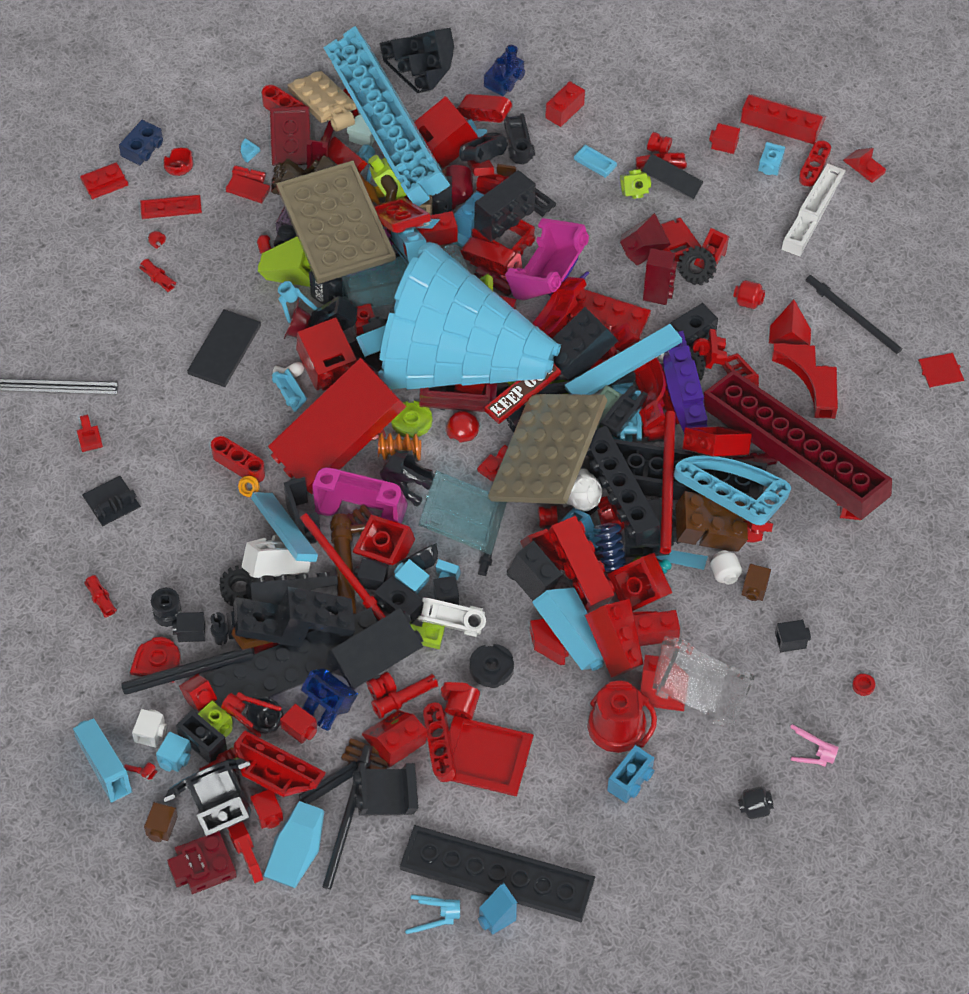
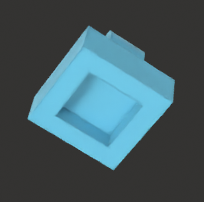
M438 559L436 571L440 574L439 578L455 576L456 580H458L461 574L459 566Z

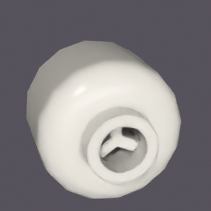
M720 551L713 556L710 562L711 570L717 582L727 585L733 584L742 573L739 560L732 552Z

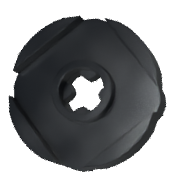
M499 644L478 647L470 657L469 671L472 678L485 687L497 688L504 685L511 679L514 673V661L511 652ZM495 662L496 668L489 669L487 663L492 664Z

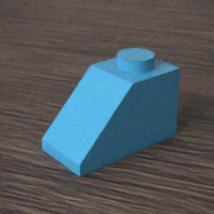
M505 884L500 885L479 907L478 921L484 930L488 929L492 935L516 921L517 901Z

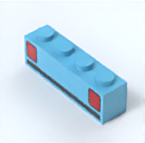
M409 227L401 233H394L388 229V232L391 234L389 238L393 243V247L409 265L411 259L418 256V250L426 243V239L417 228Z

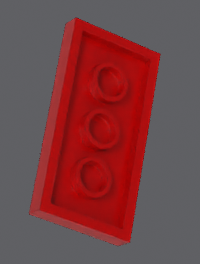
M583 289L576 296L578 304L567 315L569 321L571 314H578L586 307L600 322L613 326L611 333L627 322L632 325L635 335L640 338L650 317L651 310Z

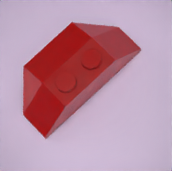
M245 730L234 743L237 758L250 762L249 766L240 769L242 776L282 797L315 789L326 775L325 771Z

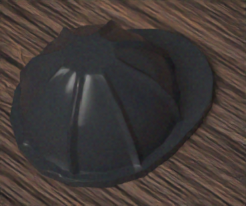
M437 543L401 560L399 564L410 559L422 570L432 567L438 559Z

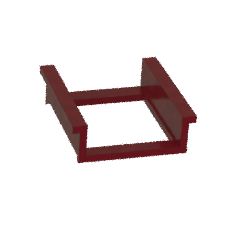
M487 383L486 395L429 391V387L420 388L419 407L485 412L484 407L496 398L497 383Z

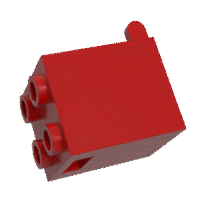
M447 96L414 121L435 160L442 168L448 166L459 157L460 147L464 143L479 138Z
M337 318L330 319L297 333L296 350L316 391L320 389L326 391L357 362ZM337 356L341 357L342 362L326 367L324 361Z

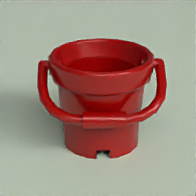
M625 681L610 682L603 686L590 702L593 708L589 714L587 724L589 736L597 746L609 752L621 753L630 751L635 745L643 748L657 727L655 709L649 702L650 700L631 683ZM643 706L647 707L651 715V726L647 734V721Z

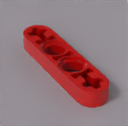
M433 702L428 704L423 710L425 728L428 730L427 740L432 770L440 782H449L455 777L456 768L447 717L443 707L439 703ZM435 711H437V712H436V719H437L438 721H434V719H433V717H432V716H433V712H435ZM436 729H443L440 736H432ZM445 747L446 752L443 755H436V751L439 748ZM441 763H444V764L446 765V767H447V769L445 770V771H446L445 773H442V772H443V766H442Z

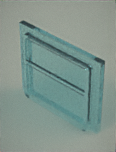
M436 470L418 525L491 555L507 502L491 501L488 497V491Z

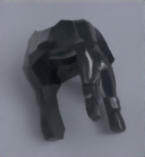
M395 449L396 453L390 456L389 461L384 464L383 469L380 471V477L382 481L397 484L405 498L411 501L413 505L419 506L422 502V497L410 491L407 484L416 483L429 490L435 475L432 470L423 468L416 463L412 450Z

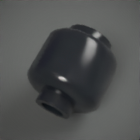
M763 786L745 789L742 793V799H738L741 813L746 812L749 819L768 816L771 809H774L770 790L766 791Z

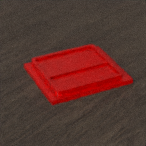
M454 716L449 734L456 774L451 781L517 797L523 773L527 766L526 763L534 734ZM441 763L442 766H443V772H442V773H445V772H446L445 770L447 769V767H446V765H445L444 763Z

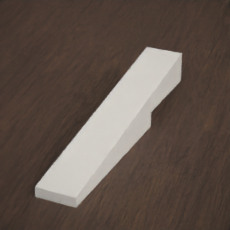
M827 163L801 206L798 217L784 238L782 250L801 256L846 170Z

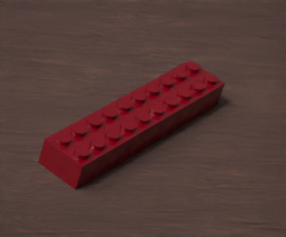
M731 371L704 392V407L707 412L731 429L751 433V443L859 519H864L891 497V477L736 371Z

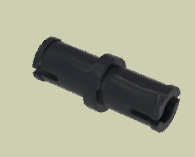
M216 612L217 618H215L213 613L210 617L212 623L210 628L211 634L217 645H222V642L226 644L229 630L228 625L225 623V616L220 612Z

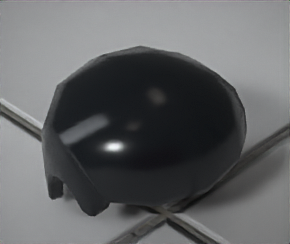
M263 696L260 698H256L258 700L281 707L276 701L270 699L269 697ZM250 703L246 715L247 719L253 723L254 729L262 733H272L281 725L280 719L284 716L283 710L277 711Z

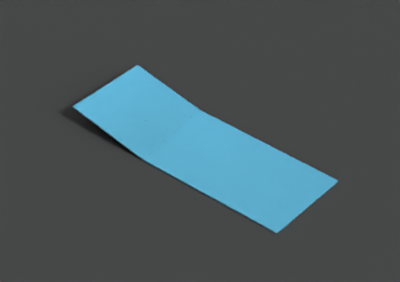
M671 550L670 555L656 556V558L660 560L667 559L670 563L704 570L708 556Z

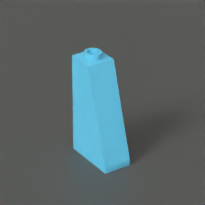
M575 588L546 590L532 601L535 608L581 670L591 669L595 671L604 666L603 657L585 617L588 613Z
M95 719L80 722L73 728L75 738L110 802L112 803L132 793L127 771Z

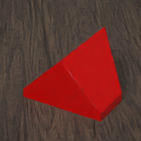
M794 299L770 325L769 343L810 345L811 328Z

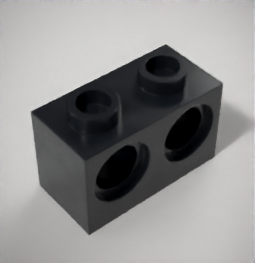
M339 296L312 311L310 327L337 318L342 330L345 331L356 325L358 308Z

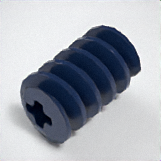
M605 523L595 526L594 528L600 529V532L595 533L594 537L601 538L595 545L602 546V549L596 552L603 555L598 560L605 564V572L615 571L626 564V560L622 558L625 556V551L622 550L624 543L620 541L623 537L619 533L621 525Z

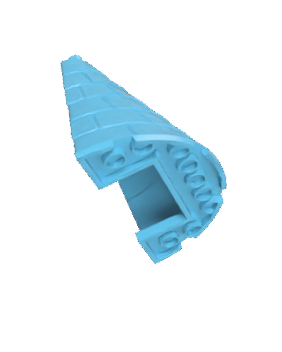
M427 242L419 248L418 256L411 259L395 294V313H389L380 353V360L383 361L382 370L378 372V376L391 390L545 379L547 373H551L554 361L552 360L554 356H558L561 344L556 343L537 326L535 327L519 311L513 309L496 292H493L480 279L472 275L438 244Z

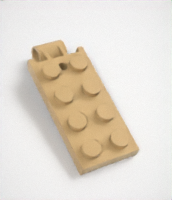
M322 71L313 72L310 76L296 79L294 82L287 84L290 93L298 101L307 107L309 106L310 113L321 123L330 120L336 132L355 125L354 117L350 112L356 109L354 101Z

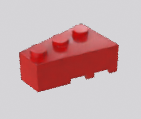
M630 599L603 605L585 615L611 678L625 674L644 664Z

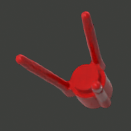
M238 692L237 695L230 693L223 701L221 708L234 716L257 737H261V734L253 728V723L241 714L245 708L243 700L269 709L282 710L279 706L245 696L241 692Z

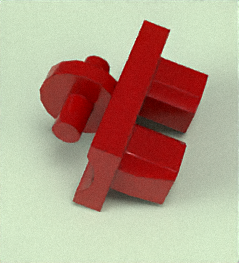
M709 330L708 339L699 338L693 343L694 352L698 351L705 358V368L712 369L713 364H725L727 359V352L724 351L726 339L717 337L716 330Z
M607 496L602 497L598 503L600 509L597 510L601 524L621 525L619 532H621L624 528V522L618 520L615 505H610Z

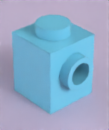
M410 559L405 564L400 563L394 571L395 578L416 594L429 582V575Z
M169 732L156 753L159 766L169 772L171 770L179 772L182 766L185 767L190 760V740Z

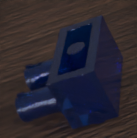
M508 45L505 48V52L496 58L495 63L484 74V87L501 96H504L507 91L511 92L515 82L522 80L525 75L524 60L517 57L518 48L515 45Z
M326 669L310 671L301 688V691L308 695L302 709L314 716L319 704L325 708L317 725L319 727L322 725L321 728L327 731L331 729L337 715L349 712L358 696L357 692Z

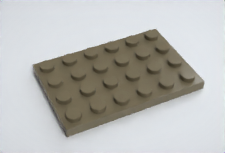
M354 161L276 183L277 190L317 284L396 260V255Z
M535 394L531 396L525 405L490 489L489 499L494 502L567 504L607 403L605 395Z

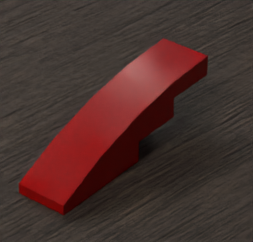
M335 136L330 140L328 144V157L337 165L354 161L360 174L367 163Z

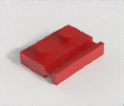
M117 162L80 176L92 200L129 186Z

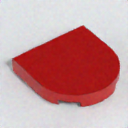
M154 637L152 640L141 644L136 651L130 675L143 677L179 666L181 655L178 647L172 640L165 637Z

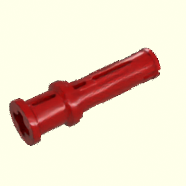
M430 674L398 692L390 691L387 696L371 701L373 711L379 719H382L385 714L393 710H400L402 704L433 688H437L438 681L437 679L433 680L435 676Z

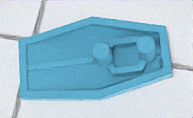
M300 801L297 803L276 834L264 877L296 888L319 852L325 812L323 809Z

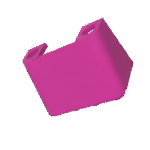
M333 468L319 470L313 483L314 506L317 514L325 516L334 515L338 512L342 501L383 510L381 518L402 524L408 502L397 484Z

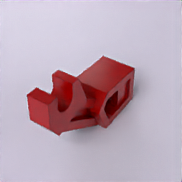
M240 822L228 827L230 839L238 855L242 853L254 883L262 881V873L252 851L254 846L244 823Z

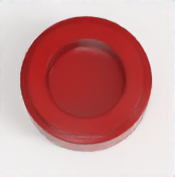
M862 673L855 676L852 688L858 695L868 696L873 693L876 683L872 676Z

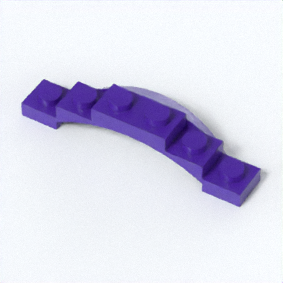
M679 331L677 333L682 338V343L664 352L663 363L669 396L684 432L685 427H708V419L695 361L692 360L684 332Z

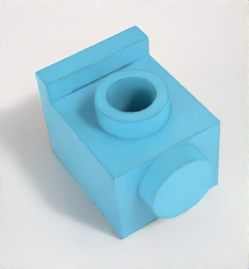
M766 142L758 171L766 175H778L784 158L785 147Z

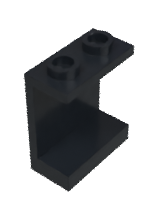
M305 477L293 478L284 482L286 506L291 519L308 542L313 544L317 540L301 521V516L296 507L308 503ZM317 512L308 514L320 530V520Z
M406 763L402 769H365V764H360L356 771L353 772V785H357L354 806L358 808L359 816L411 815L418 810L415 763Z

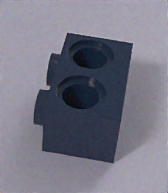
M142 119L119 144L121 157L139 166L144 161H148L152 152L156 148H160L163 143L161 128Z

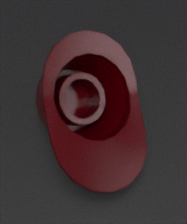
M300 297L295 302L291 323L284 339L286 336L297 338L299 331L310 327L311 315L298 306Z

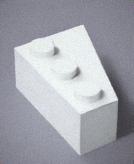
M277 534L272 536V540L266 541V538H261L246 543L242 568L249 572V575L252 577L261 578L263 575L276 577L281 576V574L295 576L299 575V573L309 572L311 562L296 561Z

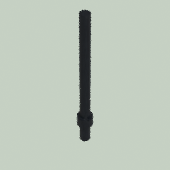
M812 275L806 278V282L813 286L820 296H825L894 353L898 354L902 351V347L834 294L828 285L819 282Z

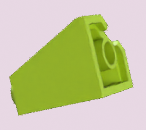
M298 237L262 253L258 264V272L266 280L281 283L290 281L294 285L310 287L309 272L311 267Z

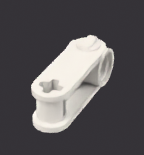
M431 598L422 599L424 604L421 616H418L419 621L463 631L465 635L473 637L481 635V630L486 623L483 608L475 606L468 608ZM469 616L478 618L479 624L477 627L469 625Z

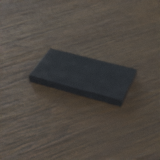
M223 309L189 366L187 374L226 387L260 329L261 322Z

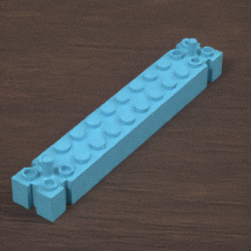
M354 26L342 34L344 38L340 41L335 39L326 45L324 50L331 59L333 66L395 176L401 183L400 185L412 203L420 206L430 199L429 195L433 196L449 187L450 184L380 63L371 51L366 39L357 27Z

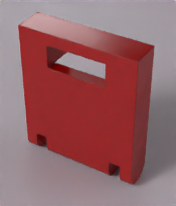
M681 217L676 218V223L674 220L661 224L671 243L663 251L671 252L670 250L687 245L686 249L675 252V262L680 261L679 257H683V252H688V248L692 247L694 249L695 246L701 248V245Z

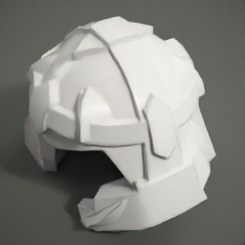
M580 469L567 504H563V507L573 505L575 509L590 511L595 506H598L603 494L598 479L589 473L587 469Z

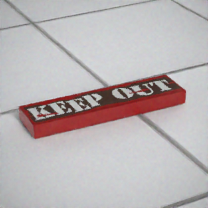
M553 365L551 373H547L545 379L516 381L485 406L484 411L500 424L524 405L531 396L540 392L561 374V370Z

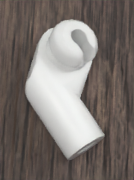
M295 362L286 368L275 366L273 369V373L277 371L284 373L289 368L296 378L303 373L304 365L301 362Z

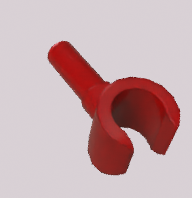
M150 762L144 768L124 765L125 770L136 772L144 778L149 775L148 780H151L158 772L155 770V765Z

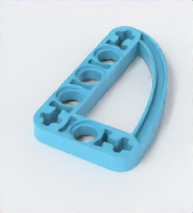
M688 457L678 462L674 471V477L677 481L755 525H764L788 499L791 491V486L787 481L760 468L723 457ZM702 469L732 473L768 488L755 500ZM703 480L706 481L708 484L702 485L698 483V481ZM716 491H723L727 495H719ZM765 500H771V501H773L775 504H773V505L767 504V503L765 502ZM735 502H743L745 506H739Z

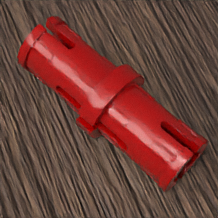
M149 259L141 262L142 266H139V268L150 277L152 282L158 283L167 292L175 288L176 282L169 278L162 268L156 267Z
M96 575L88 577L84 584L92 595V601L99 606L105 618L115 614L117 609L109 598V592L102 587Z

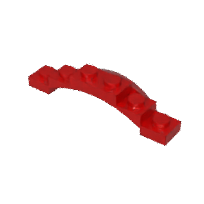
M567 277L561 286L553 292L546 306L532 324L541 329L550 338H553L568 324L567 315L578 304L576 296L587 286L585 279Z
M627 322L612 333L618 340L615 346L620 352L641 341L635 335L632 325ZM657 357L633 370L639 391L647 393V399L639 413L644 427L648 430H651L666 419L662 409L665 406L662 397L666 388V378Z

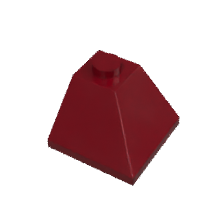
M655 213L623 233L620 238V243L626 256L635 265H640L648 260L651 248L664 250L671 245Z

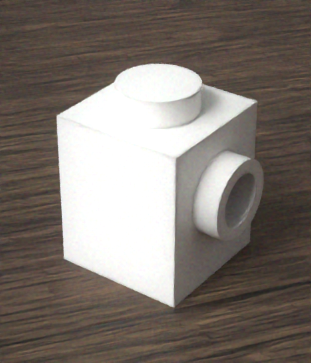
M141 709L132 732L134 742L157 747L160 737H164L167 731V724H165L163 714L153 709L149 711Z

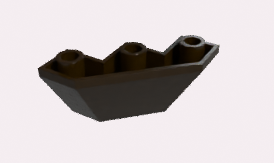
M323 155L319 160L315 159L309 169L303 170L287 158L282 164L278 162L272 171L274 175L271 179V192L280 195L276 183L337 166V164Z

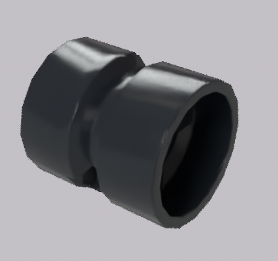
M167 587L160 588L152 594L150 601L154 620L157 624L164 627L173 626V622L177 621V613H182L179 594L174 589Z

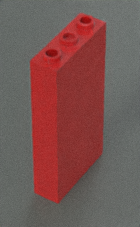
M360 358L268 445L269 449L273 452L271 457L278 464L283 463L285 466L283 470L290 478L305 477L307 491L313 495V483L319 470L323 468L342 469L407 406L374 370Z

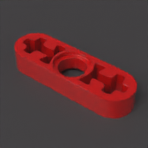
M817 141L814 144L800 171L799 182L803 186L810 187L817 182L830 156L831 145L828 142ZM824 148L825 150L822 151L821 156L818 155L819 150ZM818 162L820 166L814 167L810 163ZM809 171L812 172L811 177L806 179L805 177L808 176Z

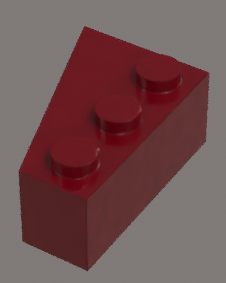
M650 249L646 264L643 301L667 305L668 299L673 298L675 273L678 262H675V253Z

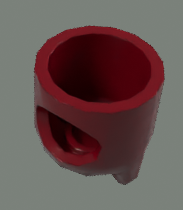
M452 165L442 171L445 176L452 175V211L457 205L465 203L473 194V172L462 165Z

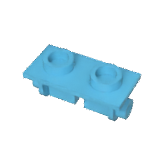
M287 368L284 373L277 371L272 374V381L281 390L286 404L296 412L307 400V397L290 369Z

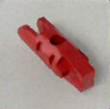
M682 152L654 154L681 170L687 168L686 157ZM650 155L636 157V169H641L642 171Z

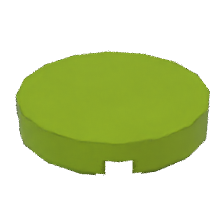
M414 401V403L403 402L407 407L391 421L395 432L400 433L403 437L408 433L410 438H413L414 434L420 437L427 433L433 421L431 410L428 407H419V401Z

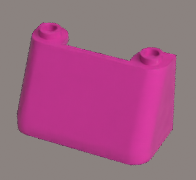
M546 218L541 219L538 227L542 228L541 237L536 238L539 247L524 269L509 268L505 274L515 299L525 301L553 293L561 286L562 281L583 248L588 244L589 235L584 224Z

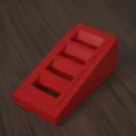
M738 353L727 357L725 364L722 365L727 374L742 367V369L736 372L740 375L746 373L743 377L759 387V375ZM737 360L739 364L731 366L728 362Z

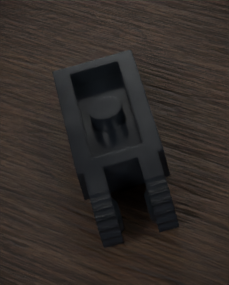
M630 386L601 420L599 428L607 426L611 435L618 437L646 401L647 393L642 392L636 400H633L631 398L636 393V387Z

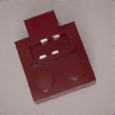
M219 831L175 847L176 857L167 860L176 888L188 884L192 895L237 877Z

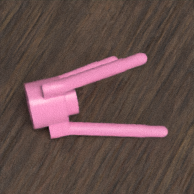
M790 725V728L795 730L796 734L819 745L816 756L820 757V759L791 757V761L819 764L824 767L827 762L833 764L838 752V746L824 742L795 725Z

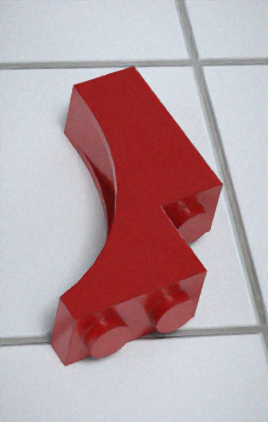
M774 343L772 361L793 371L807 386L814 404V418L835 419L838 409L837 367L827 365L816 366L815 345Z

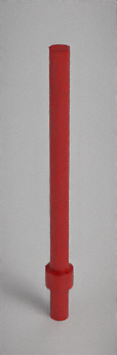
M307 513L300 517L301 521L363 600L362 604L366 609L371 608L378 621L386 617L378 607V602L374 596L368 594Z

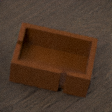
M685 491L676 503L677 542L696 545L705 531L707 532L700 540L699 546L726 551H740L747 542L748 530L747 523L745 522L746 519L702 494ZM735 502L739 506H745L743 502Z

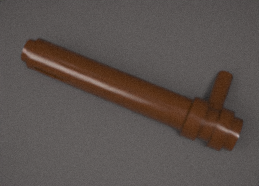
M340 513L332 516L330 521V529L332 531L331 542L334 544L336 552L353 573L351 549L353 534L362 532L367 523L352 525L349 516ZM335 565L338 580L337 596L352 599L354 615L356 614L355 590Z

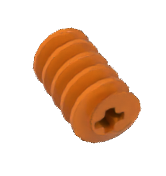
M380 433L378 437V458L382 454L383 459L386 460L389 454L392 456L396 453L395 449L412 450L417 460L421 461V440L418 439L417 434H414L412 440H410L408 433L405 434L404 439H401L400 433H397L395 439H393L391 433L388 434L387 439H384L383 433Z

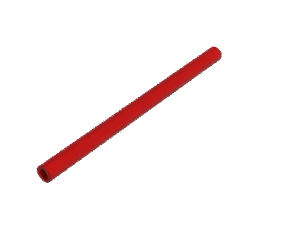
M674 411L665 412L660 552L662 554L671 553L676 417Z

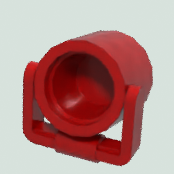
M444 682V686L441 687V696L447 701L444 709L445 712L453 717L458 716L472 720L481 694L480 691L468 683Z

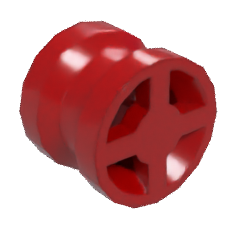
M551 506L550 508L538 507L540 528L558 523L556 506Z

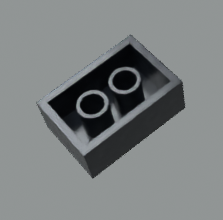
M518 170L475 202L474 229L492 242L497 237H501L509 228L516 226L521 219L532 214L535 209L536 183Z
M584 307L552 338L556 343L561 344L558 356H554L552 361L561 370V373L571 381L586 373L618 340Z

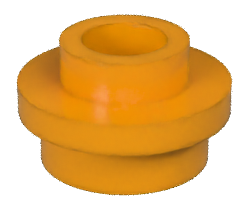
M245 476L238 483L239 492L246 497H252V493L258 492L260 488L258 480L253 476ZM247 483H251L252 490L248 489Z

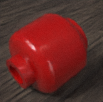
M744 280L740 286L737 285L735 287L734 297L739 306L756 309L763 304L765 290H763L760 283Z

